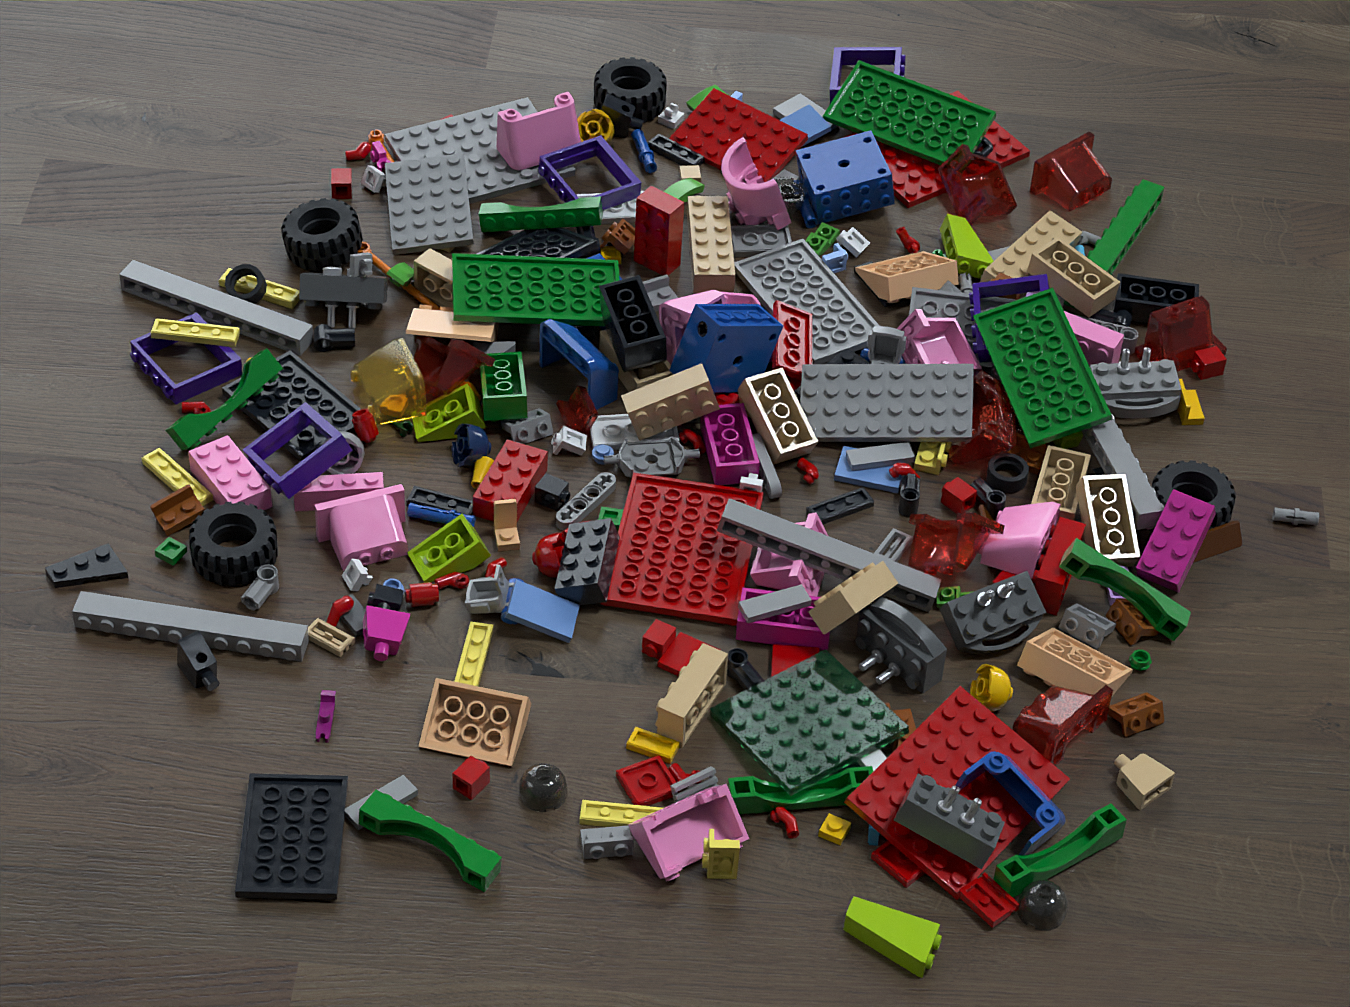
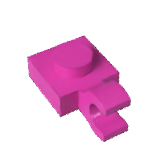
M372 142L371 160L377 164V169L382 172V169L385 168V163H391V161L387 159L386 151L381 142Z

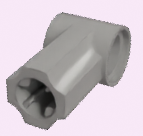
M268 564L261 566L257 570L256 579L241 597L242 603L248 609L253 611L259 609L269 595L278 591L279 579L277 568Z

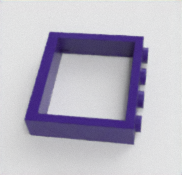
M834 47L830 81V104L842 87L840 86L842 65H856L859 60L870 65H895L894 74L904 77L906 55H902V47Z
M601 135L542 155L539 158V174L546 179L550 188H553L560 200H563L565 203L578 199V196L556 170L595 156L621 185V187L592 196H601L602 211L634 200L641 193V181Z
M1047 274L972 283L973 292H969L970 305L974 304V309H970L971 320L974 321L973 315L981 313V298L1035 291L1041 292L1049 289ZM976 324L971 326L972 336L976 338V342H973L974 354L978 353L980 363L992 361Z
M197 312L178 320L207 324ZM151 332L130 341L131 359L141 366L142 371L152 378L155 386H159L163 390L164 395L175 404H179L242 375L241 358L229 346L204 344L222 364L175 385L150 358L149 354L179 341L151 338Z
M305 402L244 448L243 451L248 461L270 487L272 486L278 495L283 493L290 499L350 453L352 449L344 436ZM309 425H312L328 441L280 477L263 460Z

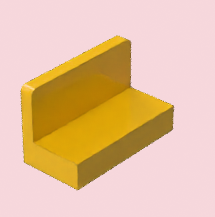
M1179 379L1182 391L1178 413L1182 425H1203L1205 418L1196 390H1186L1183 380Z

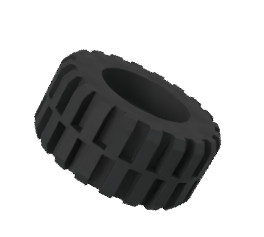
M623 57L619 58V60H611L609 63L602 65L594 77L593 101L595 107L598 110H602L606 95L610 94L634 105L633 117L644 120L643 123H646L647 120L651 121L665 108L666 76L658 66L656 67L652 62H646L645 59L638 60L635 57L625 59Z
M320 198L317 201L314 199L310 200L309 203H302L297 209H292L290 215L287 214L281 226V234L289 260L305 270L318 271L324 267H340L341 264L348 263L350 255L357 254L362 246L363 237L357 213L346 202H338L337 199L331 198V200H327L326 198Z
M1183 460L1176 462V464L1171 463L1157 472L1151 488L1155 489L1156 497L1164 507L1174 489L1215 506L1216 515L1209 529L1230 522L1236 492L1232 482L1228 481V477L1224 473L1221 474L1218 468L1214 466L1213 468L1209 467L1204 462L1200 464L1193 460L1189 462H1184Z
M225 502L224 505L216 504L212 506V509L209 510L207 508L204 510L201 516L198 515L189 530V544L193 566L206 580L210 582L215 581L218 585H247L249 581L256 579L257 570L261 566L268 564L274 566L278 556L277 532L274 521L261 508L258 510L257 506L253 504L245 505L244 502ZM230 540L248 542L239 547L220 546L221 543Z

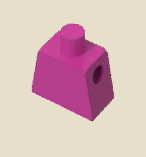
M366 606L363 617L364 648L374 651V658L376 660L386 661L388 654L396 655L398 653L408 625L410 613Z

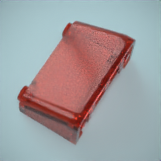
M980 371L973 379L972 437L966 442H961V446L953 445L949 448V459L960 465L1008 452L1016 446L1015 413L1003 385L983 371Z

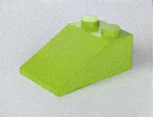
M468 383L411 411L418 442L457 438L458 435H454L458 425L462 423L475 425L481 429L486 427L480 401Z
M460 514L407 552L425 583L433 582L436 578L452 572L462 573L474 569L491 557L475 528L463 514Z

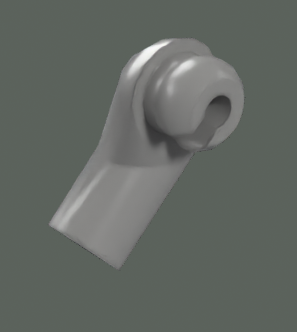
M1082 231L1077 245L1088 243L1095 245L1098 239L1101 240L1102 237Z

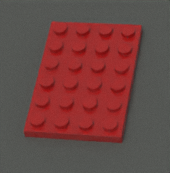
M713 88L669 139L703 155L706 163L721 170L722 160L727 150L737 140L744 137L753 163L758 170V176L761 175L763 181L767 182L779 174L796 154V150H799L808 140V134Z

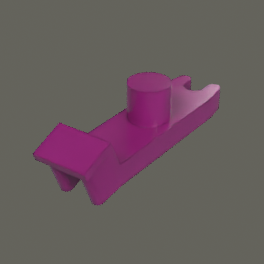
M322 690L316 742H319L321 737H325L326 743L329 742L335 710L336 691Z

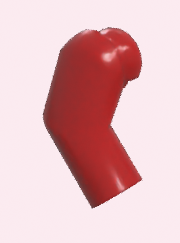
M900 227L896 230L902 244L910 254L917 253L920 250L919 242L908 234L905 227Z
M804 458L798 461L797 467L806 472L803 479L807 483L813 484L815 479L819 478L817 467Z
M500 557L487 565L485 577L494 578L496 565H501L503 569L507 566L506 560Z
M343 596L336 600L331 607L326 623L336 627L341 615L353 608V599L350 596Z
M674 763L668 768L677 782L700 772L699 770H693L691 774L685 773L678 763Z

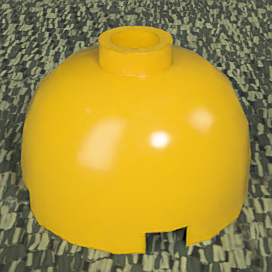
M592 109V111L583 112L577 118L581 142L600 135L608 144L612 140L614 125L605 112Z
M983 664L976 671L979 674L977 681L972 680L970 694L991 712L997 711L1012 698L1013 688L1011 687L1008 675L1002 669L993 665Z

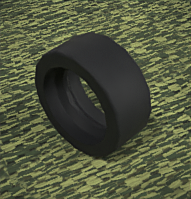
M241 264L229 271L225 279V288L229 295L255 304L265 295L267 283L262 272L256 266ZM247 275L256 277L257 285L254 290L247 294L236 293L234 287L240 278Z
M1011 453L997 454L988 462L986 480L995 490L1002 491L1003 493H1015L1022 490L1027 484L1029 466L1018 455ZM999 469H1011L1017 472L1019 476L1004 477L996 471Z

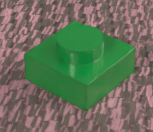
M601 506L598 520L611 518L618 531L623 509Z
M168 537L154 550L155 557L175 565L187 553V546Z

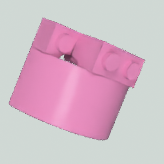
M742 137L727 150L721 164L722 175L729 191L726 193L729 199V209L732 213L736 212L735 216L740 225L743 223L744 225H758L767 220L769 225L773 224L777 230H780L791 224V220L778 184L774 179L764 182L762 176H758V170L751 158L747 142Z

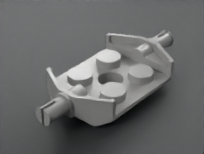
M670 436V443L628 445V440L625 439L619 454L604 455L603 459L604 465L617 464L625 476L632 478L633 472L655 476L676 475L682 471L687 459L700 458L699 449H684L673 436ZM648 461H654L656 463L650 464L648 463Z

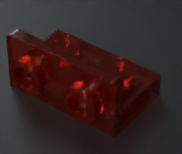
M577 386L569 401L558 400L556 403L567 427L580 433L588 434L599 416L586 388L583 386Z

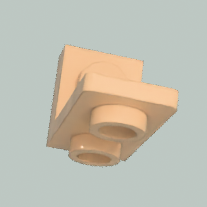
M516 499L494 501V536L498 552L520 549L517 531Z

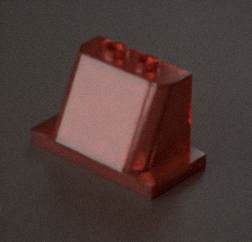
M1087 132L1037 159L1034 162L1030 192L1033 195L1043 192L1068 211H1072L1110 190L1112 178L1092 152L1095 135Z
M962 144L938 168L956 216L966 218L970 226L980 217L1008 215L1017 207L1000 163L971 153L968 145Z
M1201 295L1150 313L1144 344L1136 346L1134 353L1142 361L1144 348L1148 347L1151 349L1149 362L1161 361L1163 359L1174 360L1176 371L1191 367L1195 351L1217 346L1222 354L1226 355L1227 348L1213 334L1210 304Z
M417 335L415 343L419 346L403 382L414 387L416 391L422 394L429 393L434 396H438V394L449 395L479 367H492L495 359L462 340L451 339L449 346L430 336Z
M973 512L957 513L956 520H940L928 514H910L909 523L916 527L908 566L930 575H937V572L947 575H953V572H965L990 534H1003L1005 525Z
M1054 685L1044 694L1040 693L1030 706H1025L1021 710L1013 724L1012 730L1056 766L1063 760L1066 745L1084 728L1093 733L1106 721L1113 689L1105 685L1093 695Z

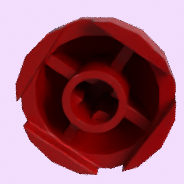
M562 532L549 534L540 539L536 545L535 552L532 554L534 565H537L543 575L550 578H557L566 540V536H562Z

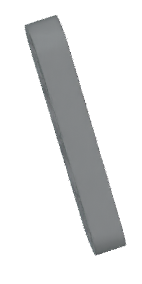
M759 433L752 434L760 462L759 474L770 499L781 497V484L762 437Z
M609 472L600 473L563 506L556 514L557 528L564 531L569 527V524L581 522L616 489L615 475ZM589 493H596V494H598V496H597V497H589L588 494H589ZM577 505H582L585 508L582 510H577L574 507Z

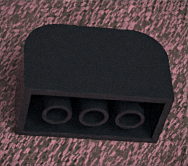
M640 275L600 285L599 294L602 318L623 372L666 362V336Z

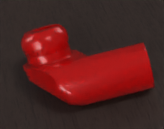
M364 141L355 150L345 151L346 161L365 159L371 151L370 143Z
M202 401L182 402V413L202 414L211 412V409Z
M687 428L679 433V439L683 443H687L690 440L694 450L699 449L700 455L705 453L706 448L701 436Z
M895 463L889 469V473L893 478H898L899 475L906 476L910 473L916 474L920 479V476L907 463Z
M452 572L436 578L434 582L438 585V589L447 586L463 589L469 585V577L459 572Z
M776 807V810L771 811L770 817L775 823L782 821L785 824L788 838L793 839L799 836L795 816L784 807Z

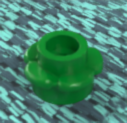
M1135 650L1129 657L1131 667L1138 671L1149 669L1152 663L1150 654L1145 650Z

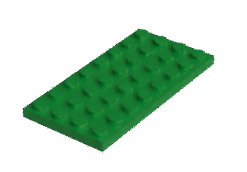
M859 60L823 114V118L829 123L858 134L872 131L876 141L962 173L996 118V112Z
M452 253L453 321L541 324L548 319H552L568 325L605 326L601 313L599 286L620 280L618 260Z
M1053 288L973 315L975 324L1030 449L1112 420L1111 412Z

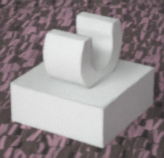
M671 103L670 107H667L658 116V123L675 129L684 120V113L678 111V105Z
M368 165L361 184L371 191L379 193L381 186L386 185V174L374 166Z
M749 473V477L741 476L739 489L762 492L763 480L758 479V474Z
M351 559L342 574L351 591H359L362 584L369 585L373 578L368 575V569L362 565L359 559Z

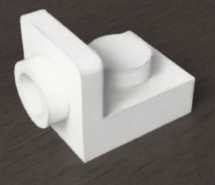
M854 227L848 232L843 230L836 238L839 241L838 244L846 247L856 258L870 244Z
M563 426L559 433L556 432L552 438L553 454L557 455L564 448L582 456L586 450L587 435Z

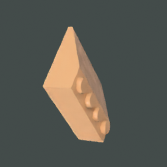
M925 251L855 267L858 275L879 298L887 300L888 303H897L902 298L911 299L912 287L940 290L948 280L953 285L959 284L956 260Z
M419 304V308L413 309L406 334L494 342L497 341L499 322L453 321L452 307L440 306V310H432L431 305Z
M1051 628L1028 640L1017 666L1023 668L1026 674L1038 676L1043 679L1045 684L1052 687L1056 686L1064 690L1063 692L1066 695L1077 697L1083 700L1086 706L1097 709L1111 699L1133 671V669L1055 628Z
M436 678L418 747L467 758L473 756L478 760L512 767L526 728L532 703L527 696Z

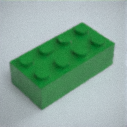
M522 352L479 354L484 421L528 418Z

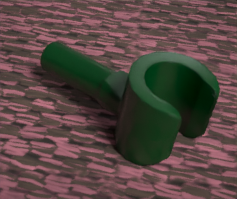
M390 417L387 419L388 423L399 429L401 437L407 436V430L412 432L413 424L410 421L399 423Z

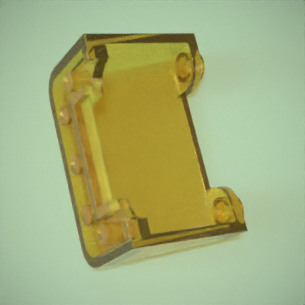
M403 338L393 339L353 366V370H350L352 382H356L358 386L363 385L370 399V405H367L369 413L373 414L376 425L427 415L424 380Z

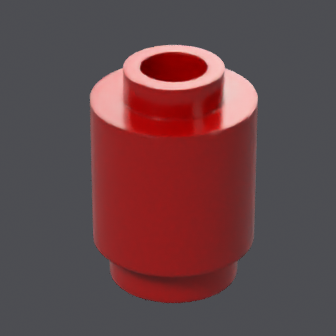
M368 409L354 412L352 414V423L357 437L360 441H364V443L374 441L379 431L373 414L369 413Z
M431 582L409 584V589H405L406 603H410L411 607L433 605L434 602H439L438 585Z

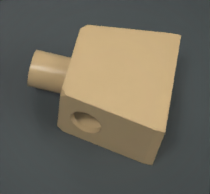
M1121 754L1114 762V765L1120 769L1116 782L1117 786L1139 810L1146 807L1172 787L1175 772L1146 754H1140L1133 760Z

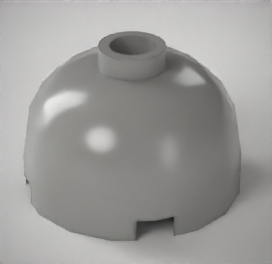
M339 431L348 442L352 451L327 471L334 475L353 474L360 468L363 462L364 446L354 434Z

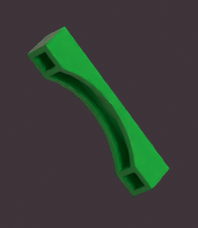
M601 196L582 197L563 204L544 207H520L502 202L481 203L479 210L481 232L601 225L603 217Z
M268 348L259 351L244 364L238 387L223 405L212 412L184 415L165 431L181 451L188 448L190 450L194 449L201 443L199 440L204 435L208 437L217 430L215 426L220 421L224 423L233 416L231 414L233 410L243 408L248 403L246 399L251 395L255 397L264 390L262 386L268 382L270 384L279 377L278 372L283 367Z
M1078 538L1064 552L1059 566L1061 569L1079 580L1098 583L1120 594L1141 611L1155 630L1172 641H1175L1187 627L1191 614L1189 610Z
M873 767L847 768L824 779L796 784L773 783L754 776L728 778L727 786L739 814L771 812L776 810V807L795 810L847 805L844 803L847 797L873 772Z
M375 790L359 809V824L378 835H405L434 845L453 861L463 881L483 892L487 890L500 873L502 857L495 851L480 846L474 840L456 833L450 827L441 825L430 816H425L415 811L411 806L400 803L389 794Z
M1110 803L1092 813L1077 829L1053 846L1034 854L1014 855L996 865L993 880L1014 898L1121 839L1127 819Z

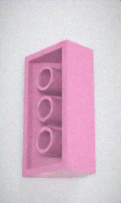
M383 472L320 475L294 495L295 511L315 510V504L384 488Z

